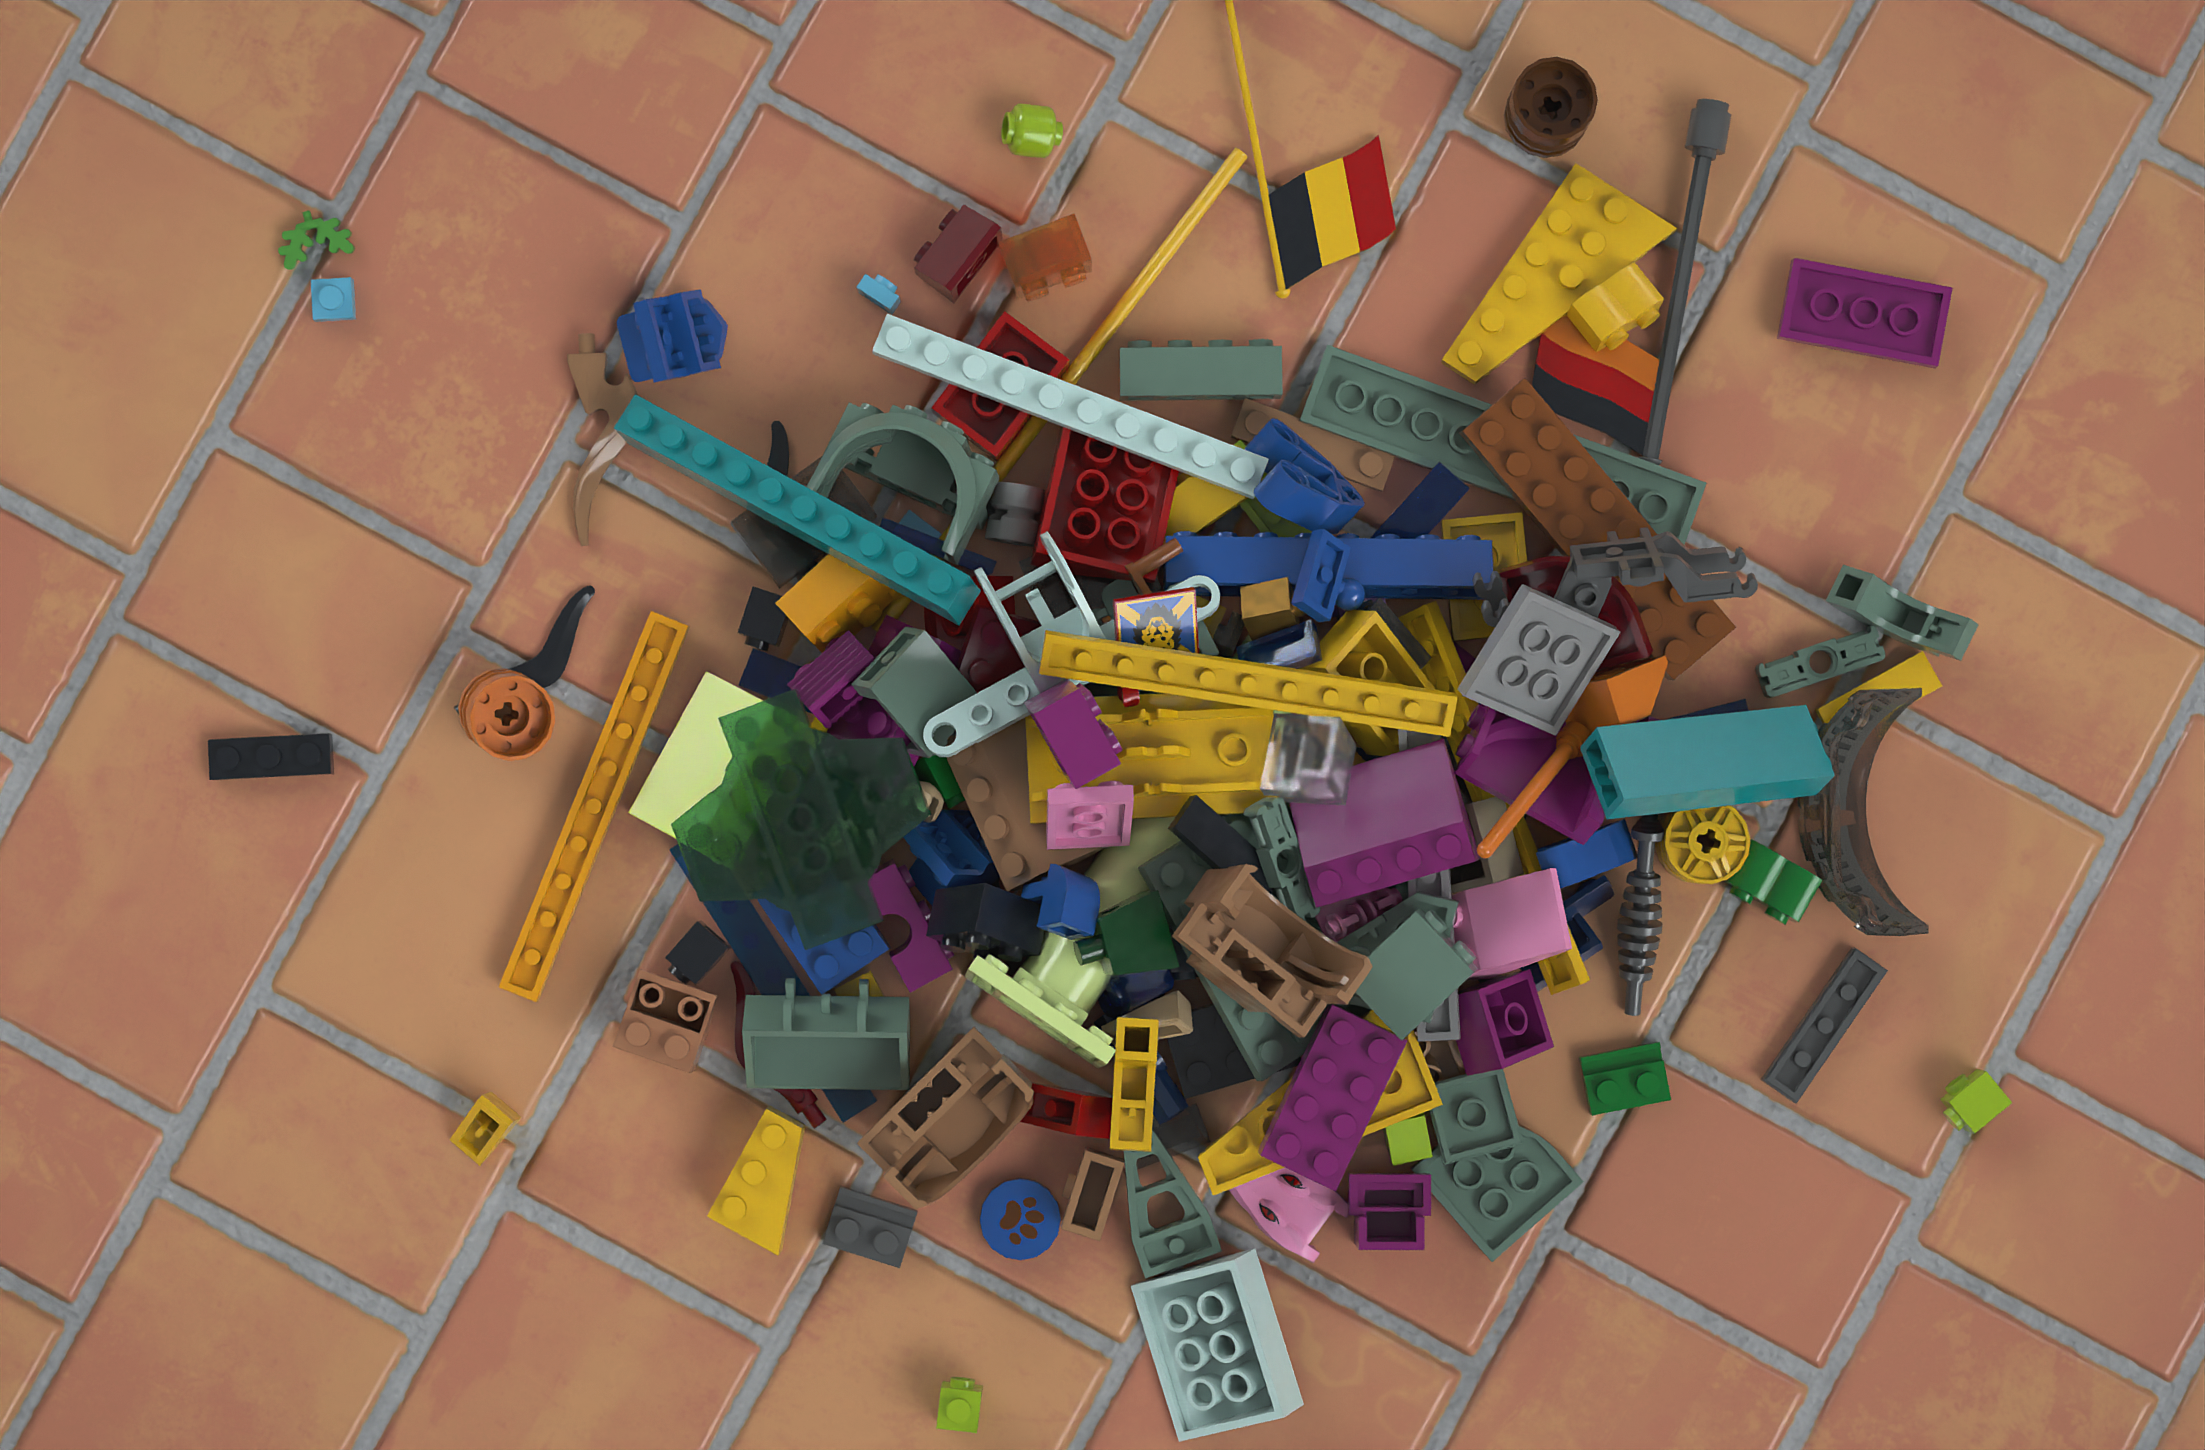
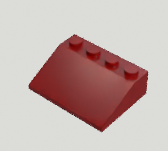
M1060 426L1030 565L1041 567L1052 561L1040 538L1041 534L1048 531L1073 575L1132 581L1125 566L1131 562L1135 563L1164 543L1179 471ZM1158 568L1143 576L1145 582L1155 583Z

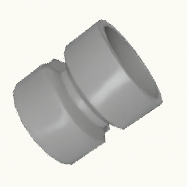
M998 482L991 495L990 505L995 508V513L988 516L985 539L1012 545L1034 547L1039 523L1035 520V515L1042 512L1045 490L1023 484Z

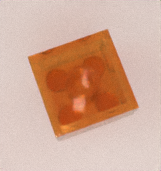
M1075 214L998 242L1000 257L1017 300L1023 297L1026 298L1027 302L1040 299L1049 294V287L1063 283L1065 288L1077 285L1087 280L1085 274L1092 272V258Z

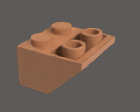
M639 969L613 1047L687 1073H692L695 1071L718 995Z

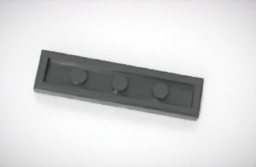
M1852 947L1761 1080L1797 1104L1888 970L1855 947Z

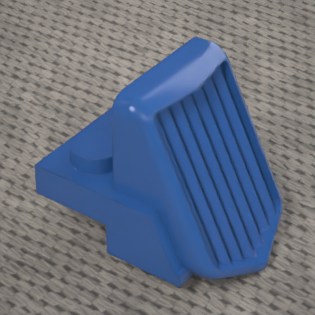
M701 289L633 303L635 312L621 315L617 319V328L628 370L634 382L653 379L655 383L721 368L719 360L723 355L728 324L706 298H703Z
M942 810L935 822L931 823L907 821L900 832V835L910 845L911 852L917 857L909 870L916 884L915 887L932 906L936 889L979 883L992 885L1000 878L969 810Z

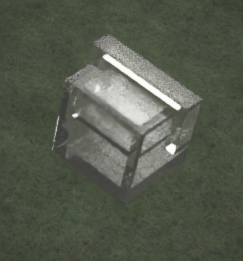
M1274 713L1260 786L1264 796H1279L1284 802L1346 806L1356 744L1342 719L1329 716Z

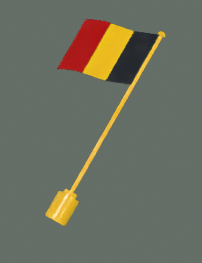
M1225 0L1278 285V291L1275 294L1278 298L1284 299L1290 295L1291 289L1288 288L1315 271L1370 249L1396 230L1379 135H1377L1371 142L1352 154L1306 171L1269 194L1233 0Z

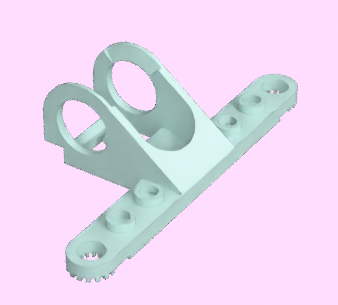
M1048 531L1041 534L1040 538L1052 561L1003 588L995 591L982 567L974 571L978 582L1025 668L934 716L927 722L923 732L924 742L928 749L939 757L956 755L971 745L979 743L1027 717L1030 713L1024 702L1066 679L1039 674L1045 630L1115 641L1114 619L1099 627L1070 568ZM1058 572L1076 608L1054 619L1038 588L1025 594V597L1041 627L1020 637L1001 602ZM1198 575L1190 577L1166 591L1189 587L1198 588V586L1209 590L1212 596L1211 601L1205 607L1197 608V622H1200L1217 611L1220 605V591L1212 579ZM1069 679L1075 685H1077L1078 683H1081L1082 685L1089 683L1086 681ZM941 725H950L956 730L955 741L946 747L937 745L933 739V733Z

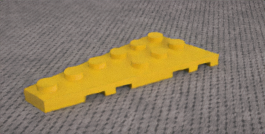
M1575 163L1457 336L1441 363L1475 385L1511 358L1519 349L1540 336L1548 327L1566 316L1571 304L1594 287L1604 283L1624 267L1637 262L1653 247L1674 234L1677 228Z
M1372 1009L1362 1017L1393 1032ZM1414 1030L1404 1038L1407 1040V1043L1362 1137L1443 1105ZM1292 1077L1198 1155L1213 1196L1285 1168L1260 1156L1258 1148Z

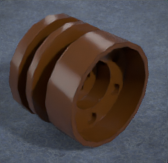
M1561 57L1542 58L1524 69L1513 86L1504 112L1506 131L1516 146L1527 154L1549 158L1561 156L1577 145L1594 117L1598 102L1595 83L1587 70L1573 60ZM1542 107H1545L1547 112H1555L1553 119H1550L1548 114H1540Z

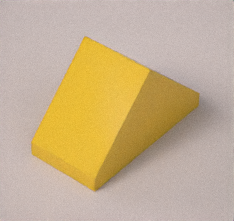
M488 1092L475 1102L449 1140L481 1166L522 1117L493 1092Z

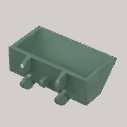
M786 978V995H746L742 1036L747 1088L910 1090L909 997L869 996V979H860L859 996H831V994L796 996L795 978Z

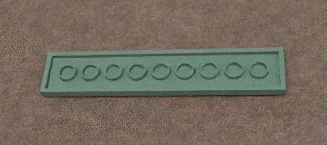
M1326 346L1299 421L1516 501L1459 434L1492 404L1333 346ZM1574 435L1657 534L1671 532L1685 545L1705 490L1706 482Z

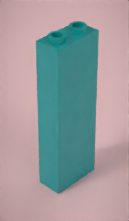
M1807 705L1596 727L1580 747L1607 820L1817 795L1835 776L1831 760L1826 755L1818 735L1817 726L1811 718Z

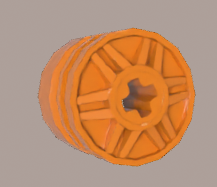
M506 668L487 670L474 677L463 690L458 706L460 724L467 737L491 756L507 761L526 759L539 752L551 738L556 722L554 704L547 691L522 673ZM505 703L506 706L511 708V713L505 714L503 720H501V718L495 715V710L502 709Z

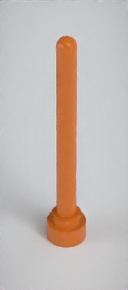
M1570 721L1557 734V749L1477 846V854L1481 858L1486 859L1492 856L1569 759L1582 756L1580 747L1591 735L1590 730L1586 726L1576 721Z

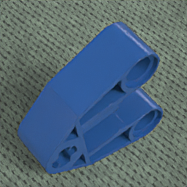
M1270 419L1245 447V450L1269 459L1264 471L1267 475L1254 488V494L1266 509L1310 531L1325 529L1331 534H1338L1365 504L1357 490L1330 461L1278 419Z
M1625 819L1599 827L1584 845L1571 838H1566L1538 848V852H1536L1541 870L1556 868L1560 889L1619 867L1636 859L1638 856Z

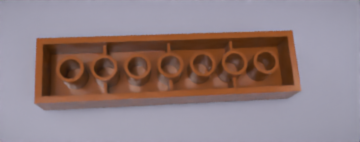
M1526 378L1517 383L1459 433L1562 556L1570 557L1571 545L1607 542L1608 531H1615L1618 539L1640 537V528L1648 527L1652 537L1658 535ZM1665 573L1664 581L1651 582L1646 586L1640 587L1623 585L1639 610L1653 648V652L1648 658L1666 655L1668 665L1664 676L1667 680H1675L1736 628L1714 600L1684 602ZM1614 576L1621 583L1619 576Z

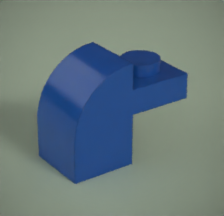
M1050 864L1047 877H1042L1039 882L1023 885L1021 897L1041 904L1037 923L1038 928L1069 940L1094 935L1097 923L1096 918H1098L1100 908V891L1097 883L1092 878L1060 865Z

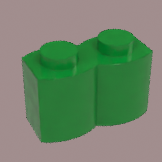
M1750 839L1749 855L1742 868L1724 882L1732 887L1729 894L1749 905L1753 899L1767 907L1764 914L1786 925L1788 920L1793 922L1800 921L1823 880L1766 846Z

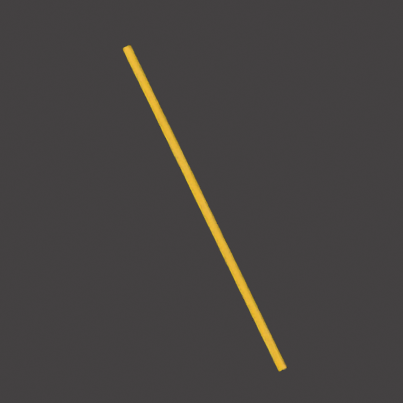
M1236 147L1060 380L1076 385L1248 158L1244 152ZM1031 416L993 466L999 475L998 482L1004 480L1048 422L1047 420ZM951 523L928 552L940 560H943L946 554L942 551V547ZM906 596L893 600L882 612L881 617L873 624L872 628L878 632L886 614L898 619L912 600Z

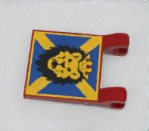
M1194 587L1113 599L1115 641L1199 654L1196 590ZM1117 686V696L1122 701L1124 707H1133L1140 703L1138 689Z

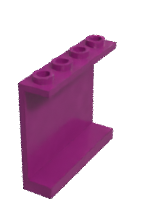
M1483 704L1477 705L1467 722V726L1472 730L1470 734L1467 733L1463 737L1455 752V755L1460 757L1454 773L1511 805L1557 749L1556 737L1547 739H1504L1483 746L1490 726L1511 716ZM1583 755L1569 759L1526 812L1531 817L1582 845L1601 826L1605 817Z

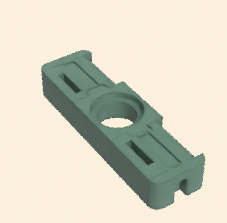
M1866 627L1867 633L1863 630L1839 639L1833 638L1794 652L1795 658L1793 655H1789L1766 663L1765 668L1763 663H1759L1755 671L1764 696L1766 698L1776 697L1882 661L1885 658V651L1883 646H1880L1877 638L1880 636L1876 627ZM1815 651H1824L1831 659L1829 670L1823 674L1816 673L1810 667V656Z
M1264 797L1247 807L1244 811V816H1250L1260 846L1256 852L1269 888H1275L1278 901L1305 921L1304 917L1313 918L1318 915L1320 907L1316 908L1304 870L1299 843L1284 800L1281 797ZM1283 850L1287 854L1288 865L1283 872H1280L1277 867V857Z

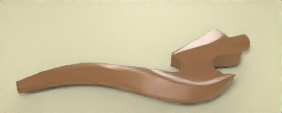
M583 333L578 334L579 354H567V362L585 413L592 415L596 411L605 410L610 417L607 426L582 464L574 487L573 510L581 546H589V514L592 499L606 470L627 443L614 429V426L634 395L638 394L628 373L625 374L623 382L619 385L607 383L605 373L608 354L595 353V334Z

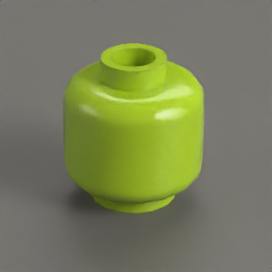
M1020 103L1015 105L1011 112L1005 113L1002 122L1001 138L1002 143L1008 145L1012 154L1046 158L1054 146H1060L1063 136V124L1056 121V115L1051 107Z

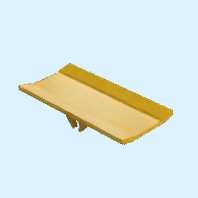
M1171 694L1139 695L1140 703L1133 707H1124L1118 696L1094 697L1102 712L1095 718L1097 721L1101 719L1105 725L1111 728L1123 751L1116 754L1121 762L1119 766L1081 787H1094L1106 781H1118L1123 785H1133L1134 805L1132 819L1176 817L1189 796L1194 795L1202 799L1218 815L1244 814L1247 807L1264 797H1278L1273 710ZM1028 715L1025 717L1030 824L1046 823L1048 789L1056 788V786L1063 783H1070V781L1063 774L1032 716Z

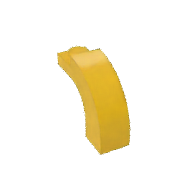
M1117 1017L1110 1150L1151 1152L1158 1019Z

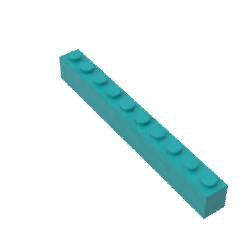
M636 394L614 426V429L632 447L957 625L961 624L981 591L966 573Z

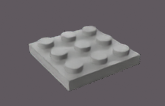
M1522 584L1457 690L1466 698L1556 736L1621 632L1608 622Z

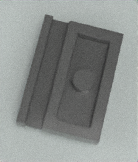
M841 1186L822 1244L900 1268L918 1210Z

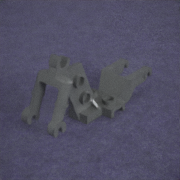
M1648 527L1640 528V537L1618 539L1615 531H1608L1607 542L1571 545L1570 561L1554 598L1598 618L1610 590L1612 576L1618 575L1622 585L1640 587L1646 586L1651 582L1664 581L1665 573L1682 600L1687 603L1734 597L1748 598L1756 592L1758 583L1755 575L1749 573L1746 582L1741 584L1736 573L1746 564L1743 548L1738 547L1735 550V556L1729 558L1728 552L1723 546L1689 549L1671 532H1663L1652 537ZM1498 571L1491 573L1489 583H1484L1481 573L1477 572L1474 574L1472 581L1475 593L1485 600L1481 606L1483 619L1487 625L1496 627L1510 602L1502 590L1503 583ZM1724 571H1727V573L1701 575V574H1706V573H1715V572H1724Z

